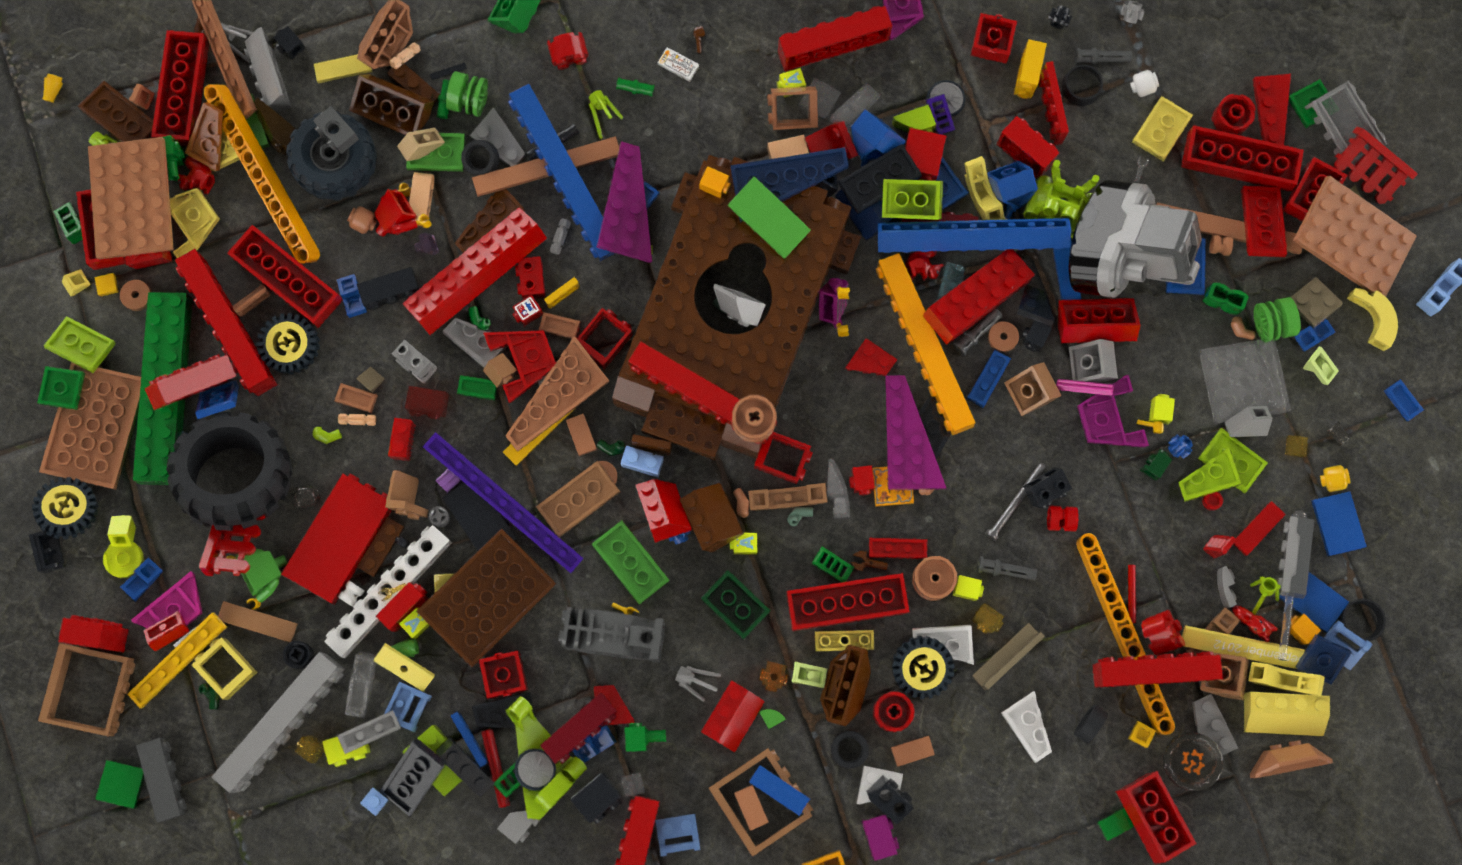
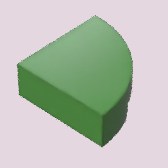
M772 709L759 712L768 729L786 720L781 713Z

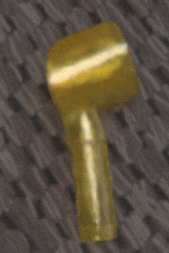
M403 583L391 589L383 588L378 594L385 592L387 595L381 601L391 598L392 594L400 591L406 584Z

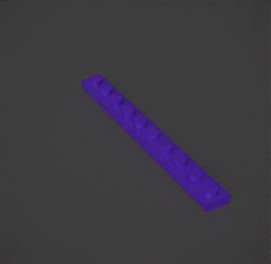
M435 432L423 446L424 449L567 571L572 573L584 559L438 433Z

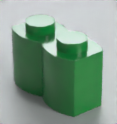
M1212 283L1205 292L1203 302L1210 307L1221 308L1226 313L1237 315L1245 309L1249 296L1240 290H1230L1224 284Z

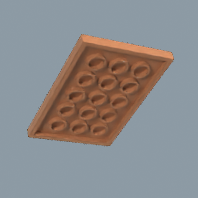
M157 137L88 146L96 258L107 259L174 250L165 138Z
M1327 176L1293 241L1370 294L1377 290L1386 297L1417 235L1333 177Z
M71 362L69 370L85 372L78 409L58 407L39 472L65 479L71 477L74 481L77 478L80 479V482L116 490L138 415L141 377L99 367L94 373H91Z

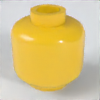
M1341 465L1325 468L1323 475L1320 476L1322 487L1326 486L1329 492L1344 490L1351 483L1348 469H1344Z

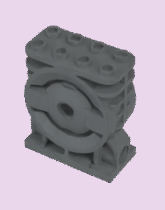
M567 607V611L563 610L561 622L564 624V630H560L558 642L567 651L573 650L625 659L650 660L652 663L660 664L666 626L664 619L655 618V620H649L633 615L581 608L573 609L572 607Z

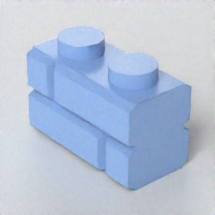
M626 446L621 460V467L658 478L664 458L657 454L653 455V453Z

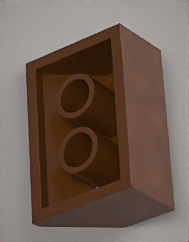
M721 483L696 489L680 499L703 551L714 552L744 535Z

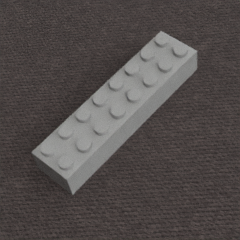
M319 652L214 773L212 778L229 793L245 791L251 784L250 779L262 772L264 769L263 764L267 760L270 761L277 754L278 751L276 749L290 739L291 735L289 734L293 729H298L303 724L305 715L307 713L311 714L316 709L317 701L328 695L330 692L329 687L333 683L340 681L344 675L342 672L345 669L328 654Z

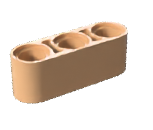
M414 172L409 204L417 216L415 220H418L421 214H426L428 217L430 215L434 174Z

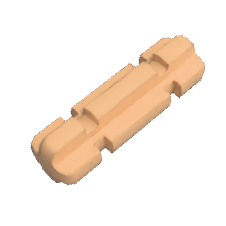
M415 42L410 44L390 60V66L398 69L402 64H405L420 52L419 44Z
M339 414L338 423L341 425L349 423L350 425L367 424L368 426H375L377 420L375 415Z

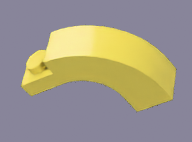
M981 156L965 162L966 184L981 219L1005 220L1003 206L994 195L990 186L984 158Z
M1355 288L1349 293L1347 299L1366 309L1374 321L1373 332L1367 343L1383 351L1389 349L1396 338L1398 330V320L1394 307L1377 290L1369 295L1366 290Z
M1252 662L1248 681L1286 692L1322 696L1325 677L1285 670L1270 664Z

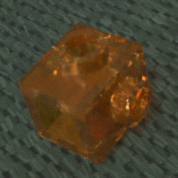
M767 661L766 668L761 669L759 680L763 681L762 685L766 686L765 690L777 692V689H782V685L786 686L788 674H785L786 665ZM775 674L777 680H771L770 675Z

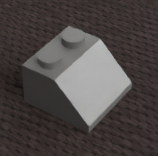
M714 284L713 288L720 309L727 313L728 318L738 320L739 324L749 327V324L758 326L766 304L743 292Z
M1099 339L1069 347L1072 380L1100 383L1118 379L1113 341Z

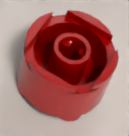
M574 32L565 33L553 37L554 41L550 43V40L547 41L552 64L557 66L558 70L567 69L569 64L576 63V65H582L587 62L586 58L589 55L583 33L578 32L579 35L574 36Z
M1230 94L1223 98L1214 110L1212 122L1218 131L1240 135L1254 121L1255 105L1245 95Z
M1169 610L1150 616L1142 621L1145 639L1149 637L1151 644L1148 646L1155 655H1162L1185 646L1184 639L1180 634L1182 626L1178 619H1173Z
M888 692L876 700L873 707V717L881 729L888 732H898L907 728L913 721L914 706L903 693ZM893 706L898 711V714L894 715V717L889 713Z

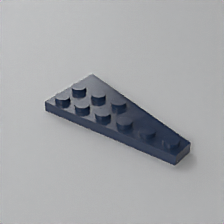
M844 147L730 165L735 196L755 176L782 202L847 169L848 160Z

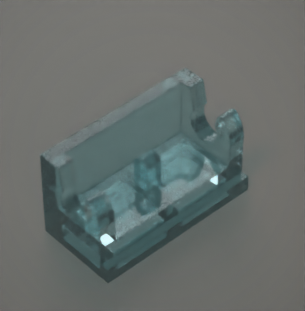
M951 262L946 263L937 301L963 282L965 267Z

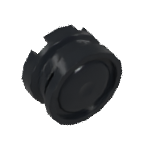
M302 641L290 642L283 651L285 663L296 669L306 668L314 658L312 647Z

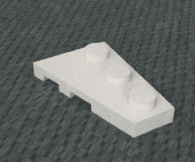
M971 625L912 629L913 638H917V636L935 638L945 645L954 660L974 665Z
M1035 691L1001 712L1034 763L1052 752L1041 718L1040 708L1037 704Z

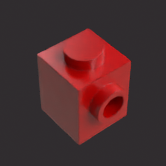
M872 465L853 467L851 470L852 477H849L850 488H854V493H859L860 496L871 494L870 491L875 489Z

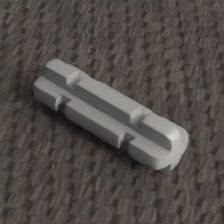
M560 219L558 225L560 227L557 228L552 241L554 244H551L550 247L552 254L559 255L561 253V245L563 246L568 233L566 230L571 225V222L567 219Z

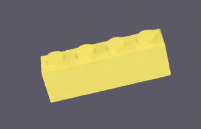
M1246 692L1244 694V732L1324 736L1330 717V696Z

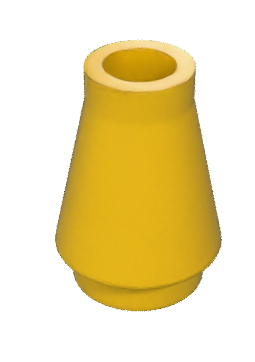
M47 74V77H44L43 100L54 103L63 85V78L52 74Z

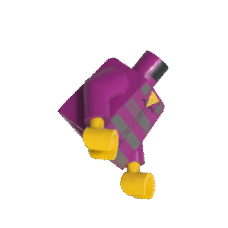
M830 278L819 291V320L832 323L837 328L839 337L849 336L848 325H843L840 319L848 304L849 284L846 280H841L840 278Z

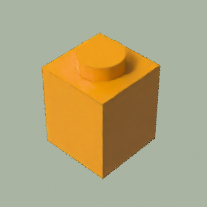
M708 166L699 183L701 190L719 198L722 197L723 193L726 194L731 185L729 183V175Z
M1305 614L1293 615L1287 621L1289 625L1285 628L1301 645L1309 644L1315 634L1317 635L1321 631Z

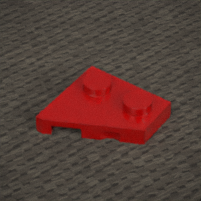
M866 338L845 369L847 371L854 370L861 371L862 373H875L887 376L897 359Z
M614 685L594 686V696L596 697L603 693L618 711L615 713L617 717L608 725L635 723L634 718Z

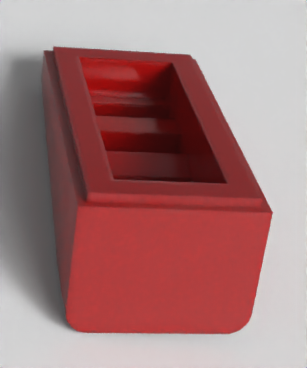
M1214 535L1204 546L1203 550L1211 557L1217 558L1225 555L1236 542V539L1231 536Z

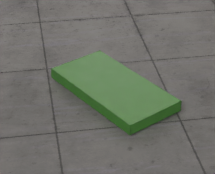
M755 176L727 205L783 259L811 231Z
M622 520L592 543V546L639 605L670 581Z

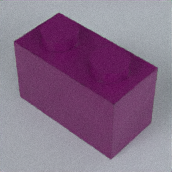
M883 814L862 821L874 861L897 854L896 849H899L897 838L892 837L891 830L894 828L890 818Z

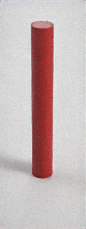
M1128 565V614L1133 624L1136 623V565Z

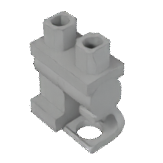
M405 339L392 353L396 358L395 361L408 373L412 371V375L422 383H426L437 370L436 365L424 357Z

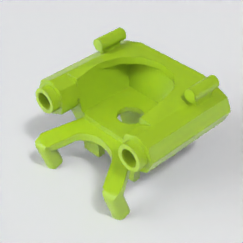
M1055 160L1051 167L1052 181L1046 175L1037 178L1038 190L1028 201L1023 215L1026 219L1069 218L1071 225L1070 238L1081 240L1085 236H1073L1075 227L1088 200L1093 203L1095 208L1097 207V196L1088 192L1096 186L1099 176L1093 175L1092 179L1083 186L1069 187L1065 184L1066 181L1061 179L1060 161Z

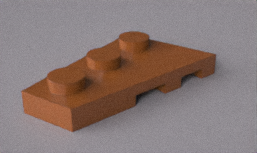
M205 102L201 107L185 153L211 169L219 171L223 111Z

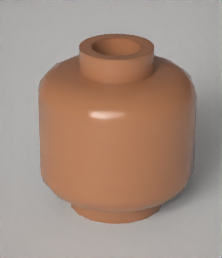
M362 206L356 209L353 208L347 220L350 228L362 234H366L368 230L373 231L377 222L374 220L375 214Z

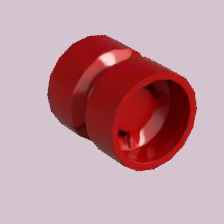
M1050 505L1048 507V530L1060 531L1063 528L1064 531L1068 532L1077 531V507L1066 506L1064 509L1061 506Z

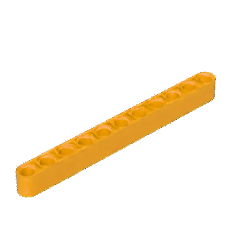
M215 84L207 85L204 89V96L207 102L223 111L222 129L293 256L301 264L318 261L320 257L318 247L228 87Z
M1090 533L1082 535L1077 540V549L1122 656H1130L1129 648L1134 647L1137 651L1134 660H1137V657L1146 654L1098 540ZM1084 538L1090 540V548L1083 545ZM1091 556H1095L1098 559L1097 566L1092 565L1090 561ZM1099 574H1103L1106 577L1105 584H1101L1098 581ZM1107 592L1112 593L1114 597L1113 602L1107 601ZM1115 610L1121 613L1120 620L1114 618L1113 613ZM1123 628L1128 630L1129 637L1127 639L1123 638L1121 635V630ZM1150 684L1152 687L1150 694L1145 692V685H1135L1153 729L1160 735L1171 734L1175 729V723L1159 685ZM1154 702H1157L1160 706V710L1157 713L1152 709ZM1163 720L1168 725L1166 731L1160 728V723Z

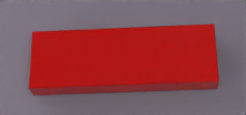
M1270 501L1235 538L1236 542L1233 545L1247 556L1286 514Z
M869 538V558L925 559L927 558V539Z

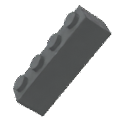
M157 738L136 745L156 822H165L186 815V802L180 795L181 784L176 779L174 773L176 765L170 758L169 752H171L169 742L165 738Z

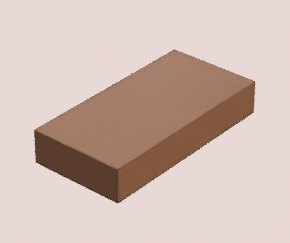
M543 312L539 331L544 330L545 333L572 339L574 336L577 338L581 322Z
M341 383L334 401L372 414L378 395Z
M584 414L567 419L566 423L578 455L582 456L597 450Z
M929 736L891 747L897 767L935 755Z
M753 785L734 793L750 831L769 823Z

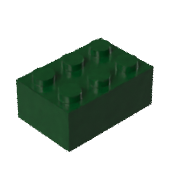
M729 570L701 597V601L742 640L771 611Z

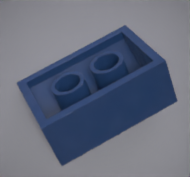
M842 189L835 195V198L841 203L851 206L849 217L866 241L878 234V223L896 222L898 218H882L883 200L857 214Z

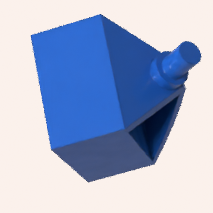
M866 109L851 126L854 145L861 160V167L867 165L871 159H877L897 146L904 145L906 142L885 122Z
M1019 160L987 173L994 195L998 200L1006 204L1005 207L1007 209L1004 212L1006 219H1010L1013 211L1016 212L1017 209L1025 205L1038 190L1033 169Z

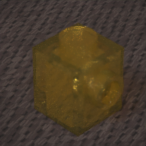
M986 603L980 606L971 619L978 625L977 628L985 634L987 632L990 634L994 631L998 632L1004 624L1001 621L1004 616Z
M312 735L301 737L296 744L297 749L295 750L297 754L309 763H316L325 751L323 743Z

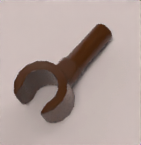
M703 26L694 29L698 54L702 53L700 37L705 36Z

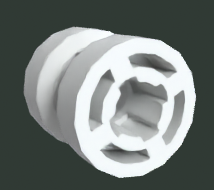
M348 580L345 585L346 589L340 592L337 597L353 607L357 602L358 596H362L365 590Z

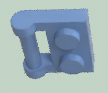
M1339 620L1323 637L1350 649L1352 653L1344 664V667L1348 670H1351L1372 646L1371 642L1363 640L1348 630ZM1341 633L1359 646L1358 650L1337 637L1336 634Z
M399 682L384 714L393 710L401 727L416 732L418 728L416 725L432 696ZM415 696H418L420 700L408 723L404 719Z
M695 814L656 820L661 856H667V853L694 849V851L700 850ZM692 835L693 841L665 845V839Z

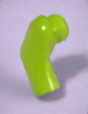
M315 427L313 429V437L324 444H329L342 438L339 429L330 433L322 430V427Z

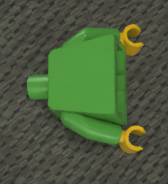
M256 549L252 555H245L244 560L250 564V570L241 574L252 596L256 595V598L247 600V604H250L252 601L255 602V607L251 610L258 609L261 606V602H264L271 596L279 585L281 577L279 569L287 565L284 555L274 559L270 551H263L262 549ZM236 554V557L229 555L226 558L237 559L239 554Z

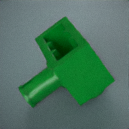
M172 135L163 137L165 138L168 180L175 181L180 178L177 166L185 165L184 158L187 156L185 148L181 147L179 141H176Z
M629 723V727H625L626 752L647 751V745L650 742H666V729L648 730L645 726H642V723Z

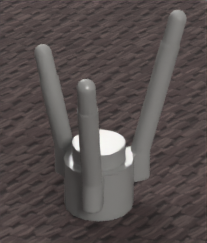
M221 23L228 41H232L235 35L247 38V35L254 33ZM230 44L232 51L246 62L251 63L250 59L248 60L242 52Z
M681 666L675 681L680 682L679 686L688 690L701 701H705V698L687 684L691 685L694 682L715 692L718 690L716 687L694 678V673L721 677V674L695 669L687 666V668Z

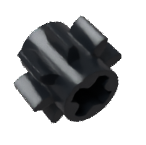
M1058 6L1057 9L1052 8L1048 17L1051 20V26L1057 29H1063L1064 26L1068 27L1073 17L1069 15L1070 10L1064 6Z

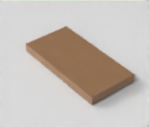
M596 461L537 505L536 508L554 533L560 538L621 491L600 462Z

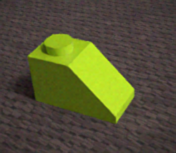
M925 105L894 116L892 125L909 133L910 128L933 133L936 122L929 105Z

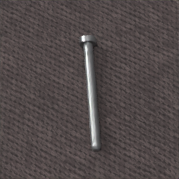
M1043 463L1038 464L1025 484L1041 475L1045 469ZM1023 486L993 528L985 532V535L993 541L999 538L997 534L1025 497L1026 492Z

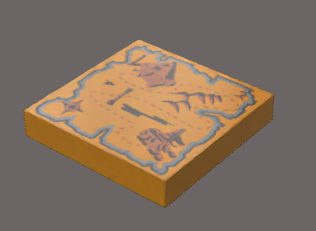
M887 467L872 468L875 486V507L914 504L913 490H888Z

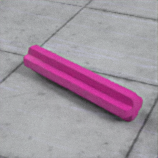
M1058 379L1056 383L1058 390L1110 396L1113 395L1114 391L1112 384Z

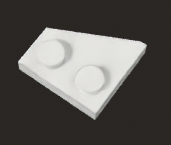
M864 766L856 804L871 802L866 791L883 775L888 780L892 778L898 784V789L900 790L903 774ZM883 790L880 794H886L889 790Z

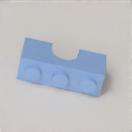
M1460 258L1446 268L1417 302L1416 305L1430 317L1439 312L1449 301L1450 295L1454 290L1462 285V260Z

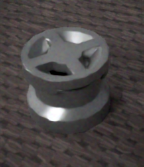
M436 506L430 510L429 519L435 526L444 527L450 521V514L445 508Z

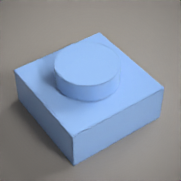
M372 787L360 804L377 816L389 799Z

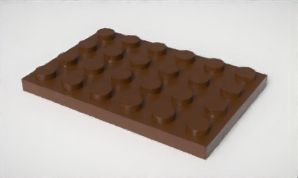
M501 528L416 612L473 667L556 583Z

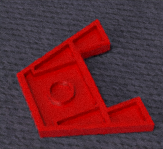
M544 330L484 333L490 352L509 346L520 375V379L503 385L509 404L548 375L556 364Z

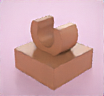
M136 84L131 97H129V101L144 110H148L155 93L141 84Z

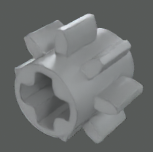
M1129 1L1128 5L1123 4L1121 15H1124L1123 20L1129 23H1137L1138 19L1142 20L1144 15V9H1141L1142 4L1135 1Z

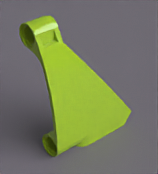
M520 696L506 710V714L515 724L519 756L529 749L543 750L540 745L551 736L535 718L530 703ZM570 757L563 764L560 762L555 764L556 775L543 790L533 791L523 787L527 819L540 820L573 786V783L587 770L582 760L578 757Z

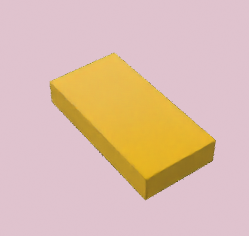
M573 277L546 297L544 301L548 308L552 309L580 287L579 282Z

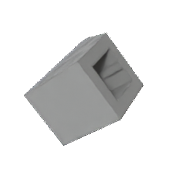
M1250 406L1225 421V426L1230 437L1267 436L1273 418L1267 406Z
M526 811L511 812L497 829L515 844L519 841L523 843L530 834L528 832L529 828L532 825L536 826L540 820L527 819Z

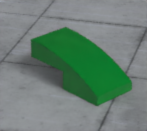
M1125 808L1097 822L1106 841L1134 827Z

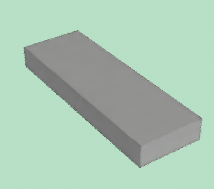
M392 710L341 733L337 737L344 753L347 754L401 729Z

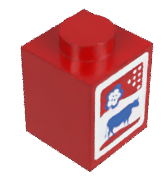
M532 294L513 306V317L517 323L522 322L524 327L543 315L542 309Z

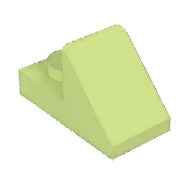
M1322 347L1317 348L1303 367L1304 370L1314 372L1321 383L1329 385L1339 371Z
M795 662L792 682L824 688L827 668Z

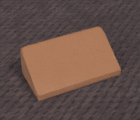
M262 284L236 303L233 309L242 317L268 298L271 293Z

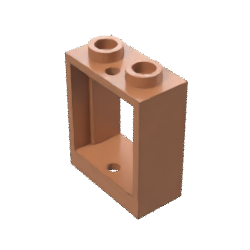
M815 86L771 89V94L768 95V106H771V113H768V123L772 124L773 130L818 128L817 89ZM808 94L809 119L777 120L776 96Z

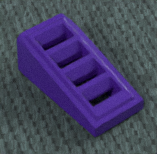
M945 94L926 99V105H929L936 122V134H944L955 130ZM941 101L940 105L932 106V103ZM941 108L944 109L943 112H940V113H938V114H935V112H934L935 110H938V109H941ZM946 115V119L937 122L936 118ZM949 123V126L939 128V125Z

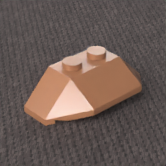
M388 0L382 7L360 43L357 56L359 61L371 69L390 66V60L404 50L413 34L409 14L410 9L407 4L401 0Z
M1301 740L1289 742V746L1282 747V744L1269 746L1270 750L1263 751L1249 775L1250 778H1260L1331 764L1333 761L1309 743H1301Z

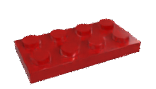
M1050 61L1046 62L1041 70L1038 85L1042 87V103L1047 108L1045 115L1047 122H1050L1051 126L1049 129L1050 138L1054 140L1055 145H1060L1065 140L1069 129L1054 63Z
M1243 186L1241 194L1248 256L1286 257L1287 245L1280 187Z

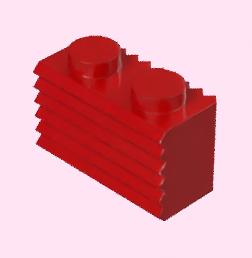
M394 418L388 456L391 459L411 460L409 457H411L410 453H412L411 449H413L411 446L414 441L413 435L416 430V425L412 420Z

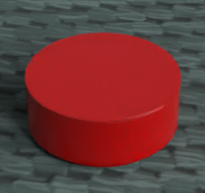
M1219 492L1203 496L1202 503L1206 509L1214 511L1222 506L1223 497Z

